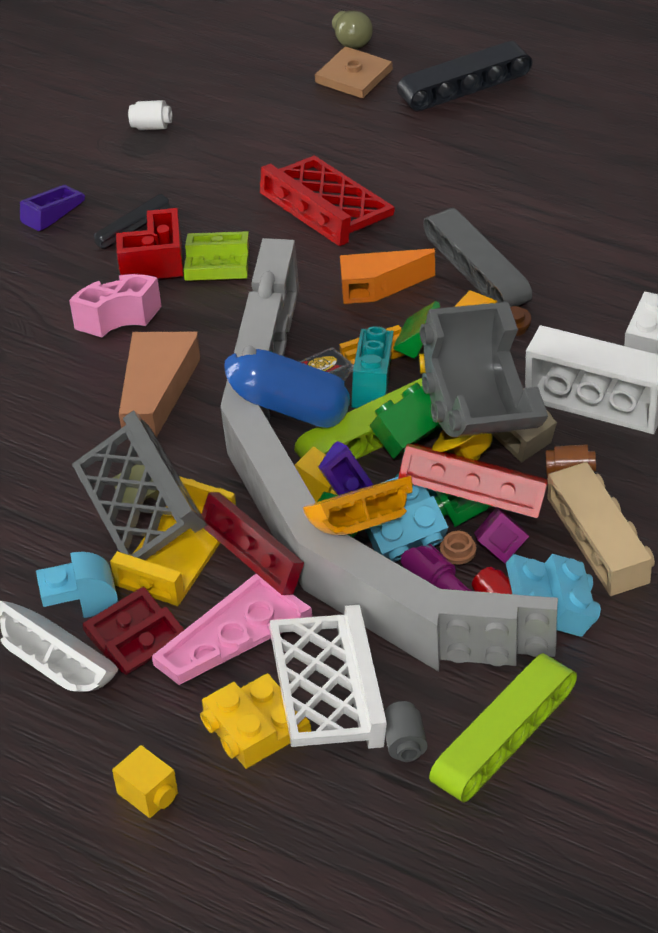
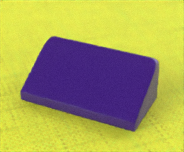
M339 441L332 445L318 466L337 495L373 485L348 446Z

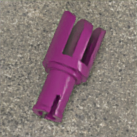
M431 544L417 548L413 547L401 555V563L405 569L440 589L472 591L455 577V566Z

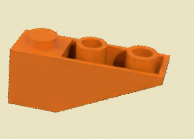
M435 248L340 255L343 304L376 302L434 277Z

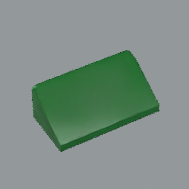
M435 301L410 316L406 320L393 349L409 357H417L423 345L420 338L421 324H426L429 309L440 308V303Z

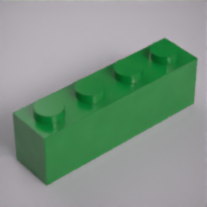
M418 382L407 388L401 394L403 399L394 404L392 400H389L376 409L375 414L377 417L369 425L393 459L405 452L407 444H417L441 427L439 422L435 423L432 419L430 394H425L423 387Z

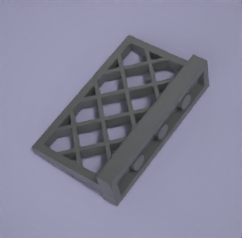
M133 410L123 417L126 424L124 427L76 460L72 465L118 550L121 553L146 560L189 528L196 533L205 527L207 523L152 429ZM126 439H129L131 444L127 456L115 455L117 446ZM95 461H103L99 476H89L85 470ZM112 462L124 463L119 479L108 478ZM133 464L145 466L141 481L129 480ZM105 485L117 486L112 501H103L101 499ZM126 487L138 488L134 504L121 503ZM148 489L159 491L155 506L143 505ZM119 510L131 511L126 527L115 525ZM140 512L153 513L148 529L136 528ZM162 515L174 517L177 523L166 531H157ZM133 535L145 536L143 547L131 554L129 547Z

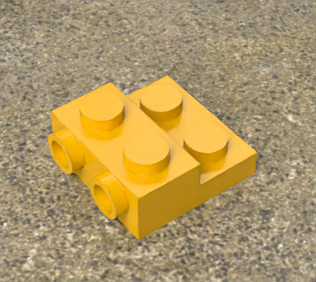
M268 673L242 688L234 681L202 699L203 711L200 713V717L204 726L210 733L216 732L227 755L232 759L236 757L245 769L291 743L281 688ZM305 717L297 725L299 733L311 732L310 721Z

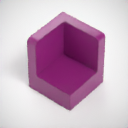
M498 507L493 510L474 533L477 540L504 563L509 560L529 537L523 527Z

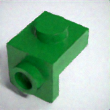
M435 491L437 496L434 498L443 517L448 515L455 527L492 507L491 505Z

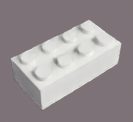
M542 325L539 326L526 350L525 388L538 387L545 406L650 434L655 433L658 427V354Z

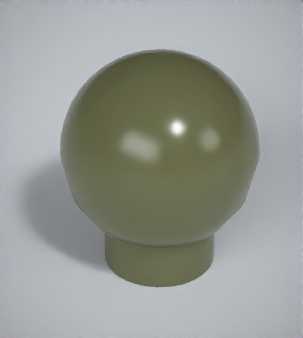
M355 10L340 11L332 20L335 35L344 47L352 49L362 48L372 37V22L363 12Z

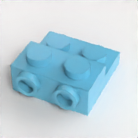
M398 476L387 481L398 479ZM412 484V493L407 494L404 506L407 511L403 516L365 529L376 552L396 562L401 560V555L408 549L429 544L436 546L444 540L443 537L447 533L448 526L434 496L430 497L427 488Z
M515 554L506 562L512 594L558 598V631L582 637L592 624L598 620L601 607L598 602L593 601L591 594L593 577L586 573L583 562L552 554L545 563Z

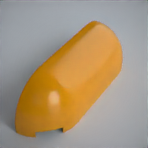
M411 476L361 488L303 506L302 508L310 523L324 533L331 535L355 533L397 519L406 513L407 510L404 508L408 493H412Z

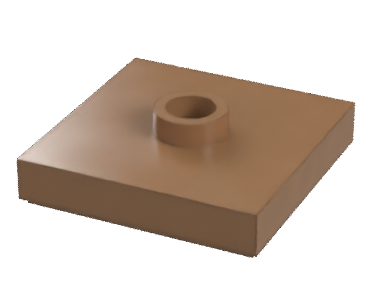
M345 46L315 74V83L364 98L393 70L392 61Z

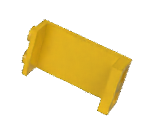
M180 477L201 514L208 492H220L236 505L235 493L196 482L193 479ZM162 515L157 531H166L177 523L174 517ZM189 528L146 560L117 551L110 561L114 585L133 592L144 586L154 599L179 606L220 545V542L204 528L196 533ZM145 537L133 553L143 547Z

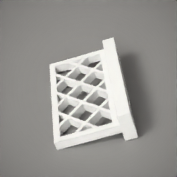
M360 605L345 606L344 615L270 620L269 629L291 747L365 740L368 749L384 747L387 722ZM337 628L338 636L332 642L317 634L321 629ZM295 632L302 637L292 645L282 639L280 633ZM309 641L324 649L316 658L301 650ZM331 654L345 663L338 671L323 663ZM293 657L308 665L300 674L286 667V664ZM315 670L329 678V681L322 688L307 680ZM337 683L351 691V694L344 701L329 693ZM299 686L314 695L306 704L292 697V694ZM321 700L336 708L328 718L313 710ZM343 714H346L357 721L358 728L344 729L335 722ZM307 717L320 725V727L316 731L299 733L297 725Z

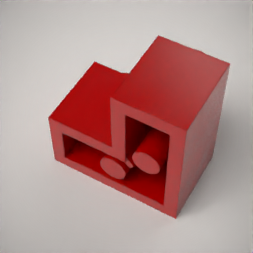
M178 208L147 211V230L116 233L120 275L137 274L157 278L184 276Z

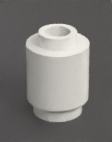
M165 100L137 101L136 104L129 106V124L131 128H137L138 130L167 129L168 123H172V108L167 106Z

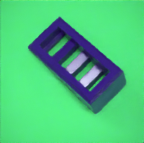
M62 185L20 201V221L37 231L44 230L85 200V195L69 186Z

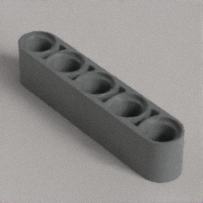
M451 207L424 219V231L430 242L482 295L497 300V303L508 302L510 307L520 306L532 300V290L528 280L457 209Z

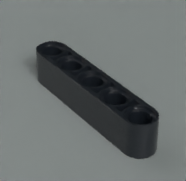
M507 41L408 74L399 81L397 91L413 110L421 111L522 77L530 71L533 62L532 58L516 42Z

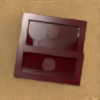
M144 586L83 623V631L90 640L125 675L152 660L153 654L184 631V628L167 607L161 608Z

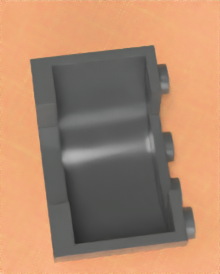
M508 302L429 309L426 324H421L420 338L424 345L426 371L422 375V387L425 394H430L433 421L435 423L439 422L443 430L451 437L534 429L542 426L548 417L539 388L529 387L523 390L510 353V348L518 328Z

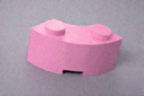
M137 274L119 275V281L102 285L100 281L94 282L81 289L69 300L74 328L99 337H103L109 331L121 326H146L162 307L157 277Z

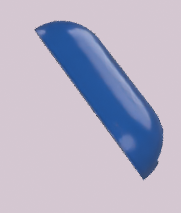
M256 349V354L240 357L234 353L225 360V374L230 385L241 397L253 404L325 428L334 427L339 424L348 412L350 394L346 387H344V380L334 374L261 349Z

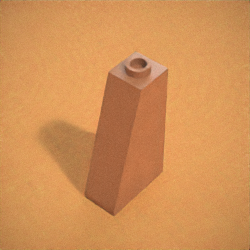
M132 332L119 409L121 428L126 425L123 417L134 410L150 426L157 438L200 361L198 332Z

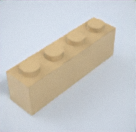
M588 462L548 474L547 499L608 594L613 596L649 584L651 569L655 564L653 553L648 546H644L639 540L634 524L631 521L627 522L621 513L617 499L610 497L600 474H595Z

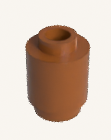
M588 444L554 446V450H546L547 478L550 473L588 462L592 470L596 472L595 451H588Z

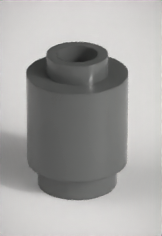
M399 701L389 705L385 710L387 722L385 736L389 755L403 762L414 761L425 753L428 746L421 713L411 702Z

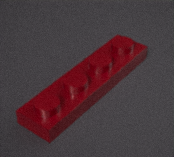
M208 492L201 514L207 523L203 528L281 595H293L304 562L220 492Z

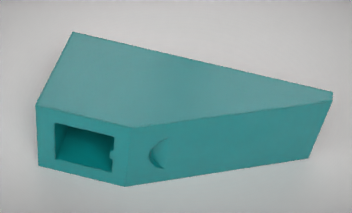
M376 326L361 329L353 368L351 408L361 407L387 394L394 331H388Z

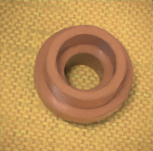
M452 531L441 542L440 553L452 564H465L475 557L476 544L468 533Z

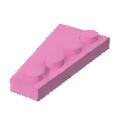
M255 574L153 654V666L180 685L271 639L270 620L312 617V608L294 595H281L258 574Z

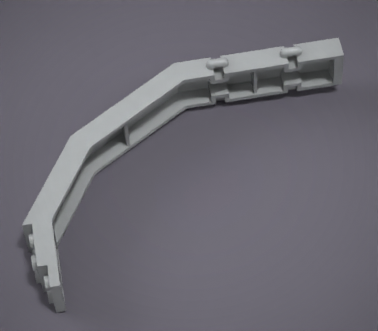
M263 238L252 279L253 292L249 291L234 350L238 357L256 354V349L267 350L284 356L287 344L286 332L290 331L299 292L295 240ZM227 379L220 406L227 454L273 537L304 562L298 579L303 590L344 614L345 606L360 605L364 625L367 629L438 672L441 660L456 663H485L493 666H516L517 654L537 657L539 654L544 653L555 657L558 598L440 589L347 534L331 535L314 527L307 519L302 507L316 502L269 423V409L245 400L232 388Z

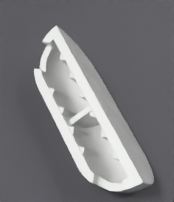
M0 601V628L3 636L0 640L10 652L63 688L75 692L94 691L110 682L117 673L118 668L112 661L49 619L20 605Z

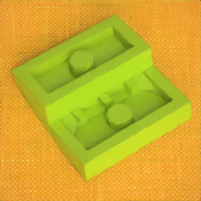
M249 231L187 234L185 244L186 260L184 265L185 281L247 278Z

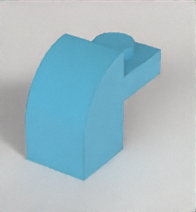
M72 552L70 553L72 563L36 570L43 607L80 599L83 617L88 618L97 615L118 602L110 565L97 554Z

